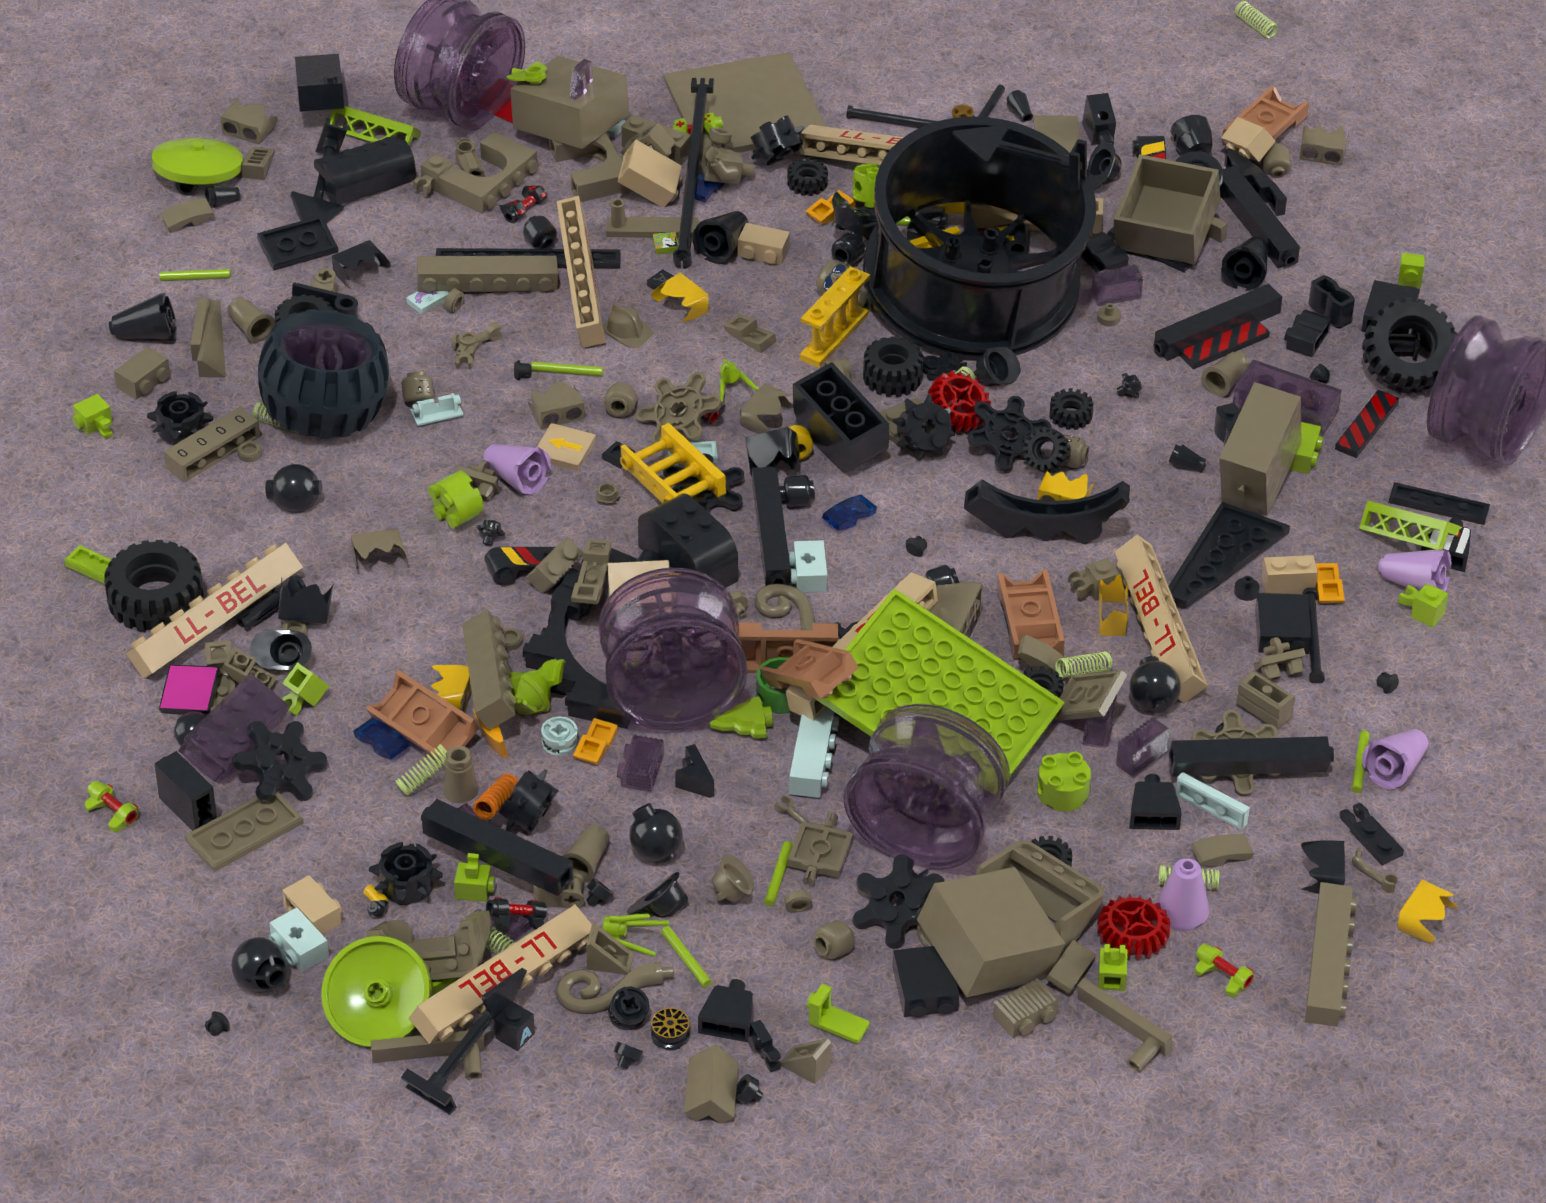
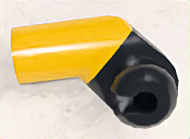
M370 884L363 891V894L371 901V906L367 907V911L371 917L380 918L385 915L389 900L380 890L376 891L373 884Z

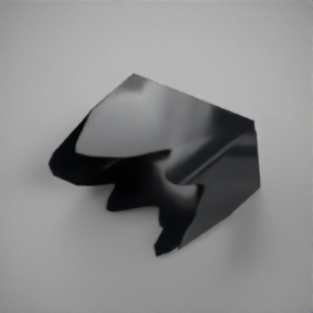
M371 240L332 255L333 271L344 284V280H350L344 268L357 271V264L363 260H375L379 267L391 268V263Z
M784 427L745 437L751 476L752 468L776 467L780 460L789 464L794 471L797 461L800 466L798 436L791 428Z
M293 576L289 578L286 586H282L281 577L278 619L326 624L334 583L325 594H322L317 584L300 589L296 585Z
M1320 840L1301 843V848L1308 858L1319 866V868L1309 871V875L1318 882L1301 890L1319 894L1321 882L1344 885V841Z

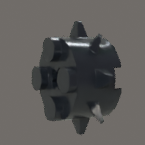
M786 115L774 124L771 121L764 123L759 127L760 132L750 137L756 148L753 150L755 153L751 157L752 160L761 158L764 164L772 165L784 160V156L791 151L796 153L802 148L804 144L800 134L805 127L795 128L789 116Z
M177 391L163 395L158 399L155 411L147 414L148 419L157 422V427L152 432H158L161 439L172 443L173 446L203 429L205 423L213 421L214 417L204 412L203 408L208 404L207 401L203 402L198 395L192 392H188V395H177Z
M928 395L924 403L915 404L909 399L904 400L906 411L902 412L899 418L892 420L897 425V434L900 436L897 446H905L907 449L914 451L916 460H920L924 452L933 451L937 455L942 456V446L946 444L949 437L955 436V432L951 430L950 408L943 409L940 405L933 403L931 395ZM923 423H924L925 426H926V431H925L924 428H922V424H923Z
M544 769L538 776L529 770L528 772L526 771L513 788L514 791L509 799L505 800L499 813L508 819L507 831L514 825H518L531 834L538 825L539 818L541 816L544 817L552 806L551 802L559 790L545 781L547 769Z
M403 842L389 846L381 853L379 864L369 866V872L380 878V883L374 889L376 891L381 890L387 898L398 905L406 906L422 900L432 891L433 881L443 877L442 872L432 867V861L437 855H430L425 847L417 843L416 847L411 843L403 846Z

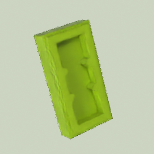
M81 545L64 559L66 567L105 584L104 574L111 559Z

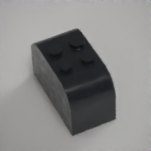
M833 362L793 383V410L799 425L805 427L810 432L815 445L843 473L853 470L889 448V423Z
M682 493L639 516L638 547L642 551L653 550L661 556L662 560H669V568H674V581L682 584L684 590L697 602L738 582V552L732 536L718 520L690 495Z

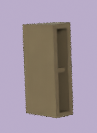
M716 1044L689 1057L684 1113L695 1122L707 1116L712 1117L718 1123H724L734 1118L739 1062Z

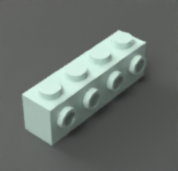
M828 707L814 721L804 715L801 716L789 777V794L820 798L822 788H827L829 772H825V770L831 769L832 753H829V750H834L836 734L832 733L833 731H838L839 716H836L835 712Z

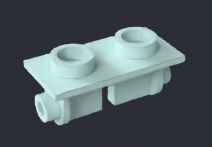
M454 393L438 397V403H435L434 399L416 401V404L412 405V409H410L417 426L463 416L459 405L461 404L459 394L454 395Z

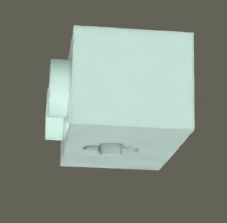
M824 540L794 541V551L789 552L790 566H794V569H791V584H796V588L803 593L827 592Z
M298 908L269 922L271 932L269 939L275 941L283 949L289 965H295L303 972L329 957L327 939Z

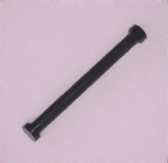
M848 105L846 118L848 119L856 117L914 127H923L937 122L928 119L856 109L851 105Z
M1309 587L1302 592V594H1308L1311 627V673L1309 674V680L1311 683H1323L1325 675L1321 670L1316 611L1318 594L1315 588Z

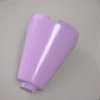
M492 444L484 452V460L490 463V469L494 470L499 477L522 494L532 495L537 493L548 480V477L545 475L547 469H551L550 456L539 447Z
M1443 549L1389 553L1380 559L1378 570L1379 573H1382L1384 579L1407 587L1409 584L1415 587L1418 592L1426 583L1446 592L1450 577H1446V568L1451 569V557L1449 551Z
M1411 729L1370 743L1363 752L1362 764L1364 769L1367 767L1371 774L1369 776L1371 781L1389 790L1405 784L1428 749V739L1422 731Z
M1181 859L1175 863L1156 903H1160L1161 909L1166 910L1167 917L1170 918V928L1179 931L1193 930L1196 926L1203 925L1209 916V904L1201 866L1192 859Z

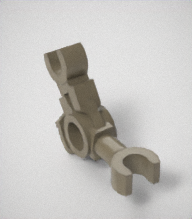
M497 322L490 323L485 331L478 334L475 332H464L461 335L454 334L452 348L453 351H457V357L455 358L456 369L460 368L461 363H468V368L472 369L475 352L481 346V342L489 339L495 341L502 338V335L499 333L501 327Z

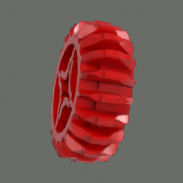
M951 371L948 374L943 373L940 375L939 378L933 381L927 394L932 396L933 403L940 405L943 409L950 408L951 427L954 428L956 433L961 429L964 433H967L970 429L975 430L978 426L982 425L983 422L975 415L974 406L980 401L991 404V401L988 400L990 393L984 392L985 385L979 386L978 379L972 380L970 374L963 376L961 371L957 374Z
M1129 893L1128 897L1124 899L1119 895L1116 901L1110 900L1107 906H1103L1098 916L1097 933L1101 944H1110V948L1120 949V945H1125V949H1128L1127 960L1130 955H1135L1138 961L1141 955L1149 959L1152 953L1158 955L1160 949L1165 948L1170 937V918L1167 917L1166 910L1161 909L1160 903L1152 904L1151 897L1144 900L1141 894L1138 898H1133Z

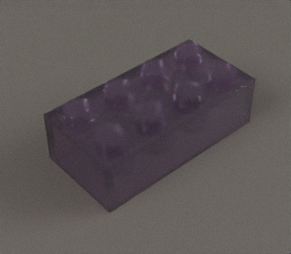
M1254 359L1234 387L1232 403L1240 410H1242L1254 382L1300 396L1301 422L1321 426L1320 436L1324 435L1339 411L1342 391L1341 389Z
M250 673L185 736L178 751L209 778L219 784L235 768L232 764L233 756L238 752H250L255 748L254 741L247 733L248 725L255 721H261L271 732L283 721L290 706Z

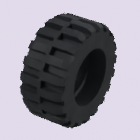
M1404 298L1402 303L1398 299L1394 300L1389 306H1383L1377 315L1375 314L1365 332L1362 350L1365 351L1363 354L1364 363L1370 364L1367 368L1371 375L1376 373L1378 376L1376 380L1380 384L1386 382L1389 384L1388 389L1393 391L1396 387L1401 388V393H1408L1410 389L1417 393L1422 392L1424 387L1427 389L1433 387L1437 381L1444 377L1456 355L1457 335L1452 334L1455 328L1452 322L1447 323V314L1444 311L1439 313L1436 310L1438 306L1433 303L1428 306L1425 304V300L1419 298L1417 302H1412V298ZM1401 328H1409L1421 333L1430 346L1431 353L1429 358L1419 363H1409L1398 358L1389 346L1388 338L1391 332Z
M146 540L138 545L134 543L129 545L127 550L122 549L116 554V558L113 557L105 570L104 583L110 613L114 615V618L119 623L124 622L125 627L130 629L137 627L139 632H145L146 629L151 630L162 622L166 626L171 622L169 618L180 609L186 612L190 609L188 604L200 595L202 598L204 597L201 568L197 558L182 545L178 547V544L169 541L164 543L163 540L149 542V540ZM150 582L170 583L165 587L153 590L138 588Z

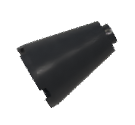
M733 211L701 221L692 233V242L697 253L701 252L703 256L707 257L705 260L715 264L729 259L738 245V238L745 224L748 223L747 217L740 211Z
M1254 236L1225 254L1222 260L1221 274L1231 287L1237 289V286L1246 288L1245 291H1250L1258 288L1264 281L1267 274L1268 245L1266 241L1261 237Z
M161 293L113 315L112 321H109L111 335H115L117 339H175L177 336V326L172 327L175 314L169 297L165 296L166 293Z

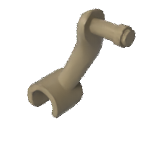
M1358 848L1356 855L1352 857L1354 865L1363 873L1379 882L1383 891L1393 893L1397 883L1396 874L1386 873L1381 875L1363 861L1361 858L1362 849Z

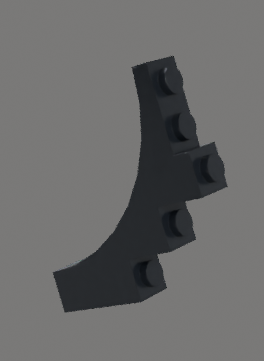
M982 479L965 492L964 509L1005 538H1010L1014 534L1020 533L1025 527L1043 541H1049L1053 537L1058 536L1063 530L1080 543L1087 544L1100 536L1102 533V522H1106L1114 513L1128 505L1130 501V485L1121 481L1110 489L1092 496L1074 500L1047 501L1011 494L996 488Z
M559 601L555 611L551 610L547 628L544 627L542 629L541 635L533 634L530 642L524 645L522 657L526 659V668L538 670L548 660L564 659L562 682L552 686L550 692L566 696L565 706H568V716L593 721L596 718L616 724L620 728L628 729L635 713V694L615 689L599 681L585 671L576 661L565 638L569 622V603Z

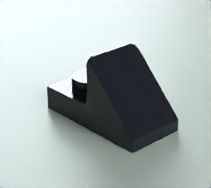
M695 744L686 746L685 758L682 759L684 768L675 771V787L708 798L714 797V778Z

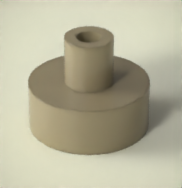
M1107 303L1099 308L1097 320L1100 324L1115 326L1120 322L1121 311L1113 303Z
M732 591L722 600L721 607L728 616L732 617L737 614L739 617H742L747 612L748 600L741 591Z

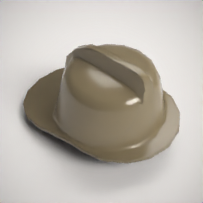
M616 304L613 305L608 321L603 325L604 332L621 344L632 348L641 347L654 334L653 330L640 320L637 310L629 306L620 307Z
M724 854L720 867L712 877V883L717 889L716 896L718 901L726 898L731 902H737L746 895L750 896L752 894L754 881L750 871L742 861L731 854Z

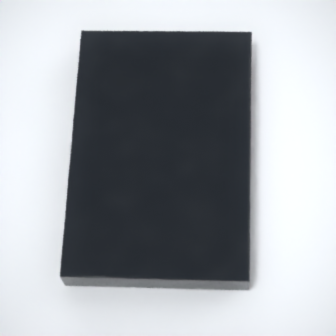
M322 215L257 233V239L273 271L335 254L339 251Z

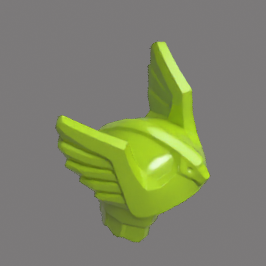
M564 659L548 660L538 670L511 672L509 674V678L513 683L512 694L516 700L514 704L515 711L523 715H532L541 711L547 713L549 711L551 687L562 682Z

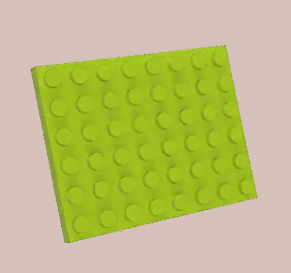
M895 588L845 649L851 653L859 668L852 673V677L848 681L837 685L828 697L823 699L815 698L982 812L987 809L1065 704L1063 700Z

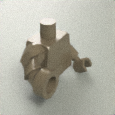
M719 127L710 129L709 139L712 141V145H704L700 164L705 181L739 184L741 176H753L754 164L743 162L740 153L725 147L726 144L731 142L732 132Z

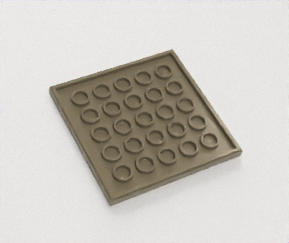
M790 52L664 74V82L680 117L684 118L688 125H691L693 122L696 93H691L692 78H697V84H700L701 78H705V84H709V78H714L713 94L707 93L705 114L713 112L714 116L722 117L723 128L732 132L731 142L726 144L725 147L739 153L756 149L750 137L760 132L759 127L764 123L771 121L774 124L786 115L789 116L795 128L804 126L806 129L809 125L826 127ZM706 131L702 133L700 159H702L704 145H712V141L709 139Z

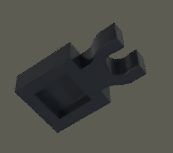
M761 1020L752 1022L750 1035L748 1036L750 1048L753 1052L757 1051L760 1057L765 1060L770 1072L781 1069V1065L778 1062L781 1059V1055L773 1046V1039Z

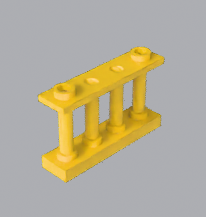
M850 266L801 317L800 322L812 326V340L800 353L801 361L820 368L869 316V310L858 306V290L870 279V274Z
M670 423L661 426L660 441L636 453H633L625 444L621 446L620 463L622 467L635 476L662 503L682 493L692 497L706 489L712 491L717 497L726 494L725 475ZM662 450L669 451L672 454L650 466H647L642 461ZM676 463L683 464L686 467L663 480L656 474ZM691 476L697 477L700 482L678 493L670 488Z

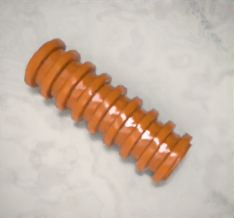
M510 773L502 774L474 802L473 810L475 815L482 820L492 819L502 808L505 800L509 799L518 779Z

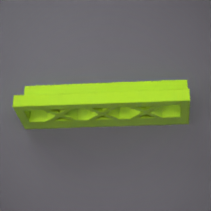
M344 106V109H332L329 118L331 119L330 124L335 125L338 115L345 117L348 122V128L351 129V131L347 130L346 135L369 142L383 139H376L373 131L378 128L385 129L387 133L385 137H392L398 134L405 135V140L409 146L412 139H419L421 131L414 126ZM358 122L365 123L367 130L360 134L356 132L353 126Z
M1367 500L1359 529L1437 550L1444 548L1448 533L1458 536L1460 526ZM1372 513L1377 514L1380 522L1374 527L1369 526ZM1396 519L1400 528L1391 532L1388 523ZM1415 524L1418 526L1420 533L1411 538L1408 529ZM1433 530L1440 531L1436 544L1431 543L1428 534Z

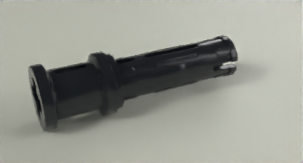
M291 575L295 578L296 585L300 589L306 587L304 581L298 575ZM281 586L274 587L271 595L237 618L239 626L248 631L255 624L278 609Z

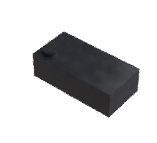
M339 54L295 57L299 111L344 109Z

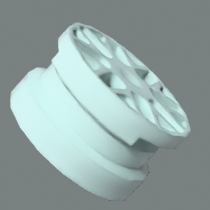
M561 716L546 720L541 728L543 749L547 753L556 756L567 755L573 752L578 744V730L575 722Z

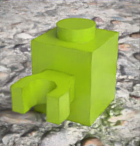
M98 394L73 405L74 416H72V420L77 429H82L87 435L98 430L104 439L113 435V432L109 429V426L112 425L111 408Z
M1427 583L1418 592L1415 587L1408 584L1405 594L1400 593L1398 602L1406 606H1413L1411 618L1433 628L1445 614L1449 593Z
M297 662L282 683L292 691L283 697L279 704L297 716L304 700L315 707L329 688V685Z
M468 853V863H458L454 881L455 899L487 902L489 893H494L496 878L491 876V865L479 864V854Z
M1104 944V948H1100L1098 988L1102 990L1125 991L1128 949H1125V945H1120V949L1110 948V944Z

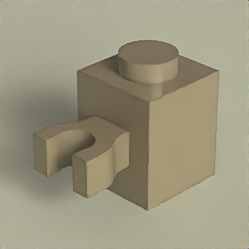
M437 154L432 155L420 165L421 177L413 181V188L417 190L423 186V193L426 195L431 190L439 193V177L453 166L452 162Z
M1109 558L1086 564L1085 577L1071 578L1070 586L1072 589L1078 587V598L1090 593L1093 599L1097 601L1099 600L1101 580L1106 585H1109L1119 575V572Z

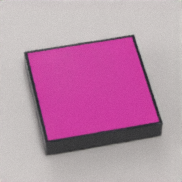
M170 664L159 706L160 712L184 714L195 711L210 716L221 673L220 668L216 666Z

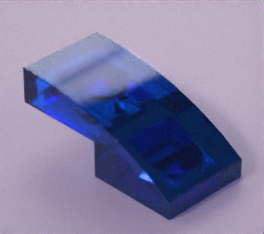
M700 173L697 176L695 199L706 203L712 193H718L725 183L705 181L703 174Z
M860 494L834 505L823 513L822 518L838 531L849 529L856 525L858 519L874 515L877 506Z
M375 718L369 719L353 731L356 739L372 745L377 755L388 759H393L410 746L409 741L401 734Z

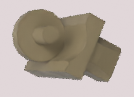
M482 460L479 466L472 464L471 469L458 465L455 472L459 470L465 472L473 480L469 484L471 487L478 488L483 501L489 502L494 493L499 494L502 490V487L498 486V477H495V471L490 469L488 461Z
M1278 637L1271 638L1270 646L1264 647L1263 651L1265 655L1271 653L1272 655L1262 657L1260 661L1255 662V670L1261 669L1263 676L1268 680H1275L1281 677L1278 665L1285 664L1288 676L1300 674L1303 672L1301 659L1306 656L1304 648L1283 653V651L1290 649L1289 643H1281Z

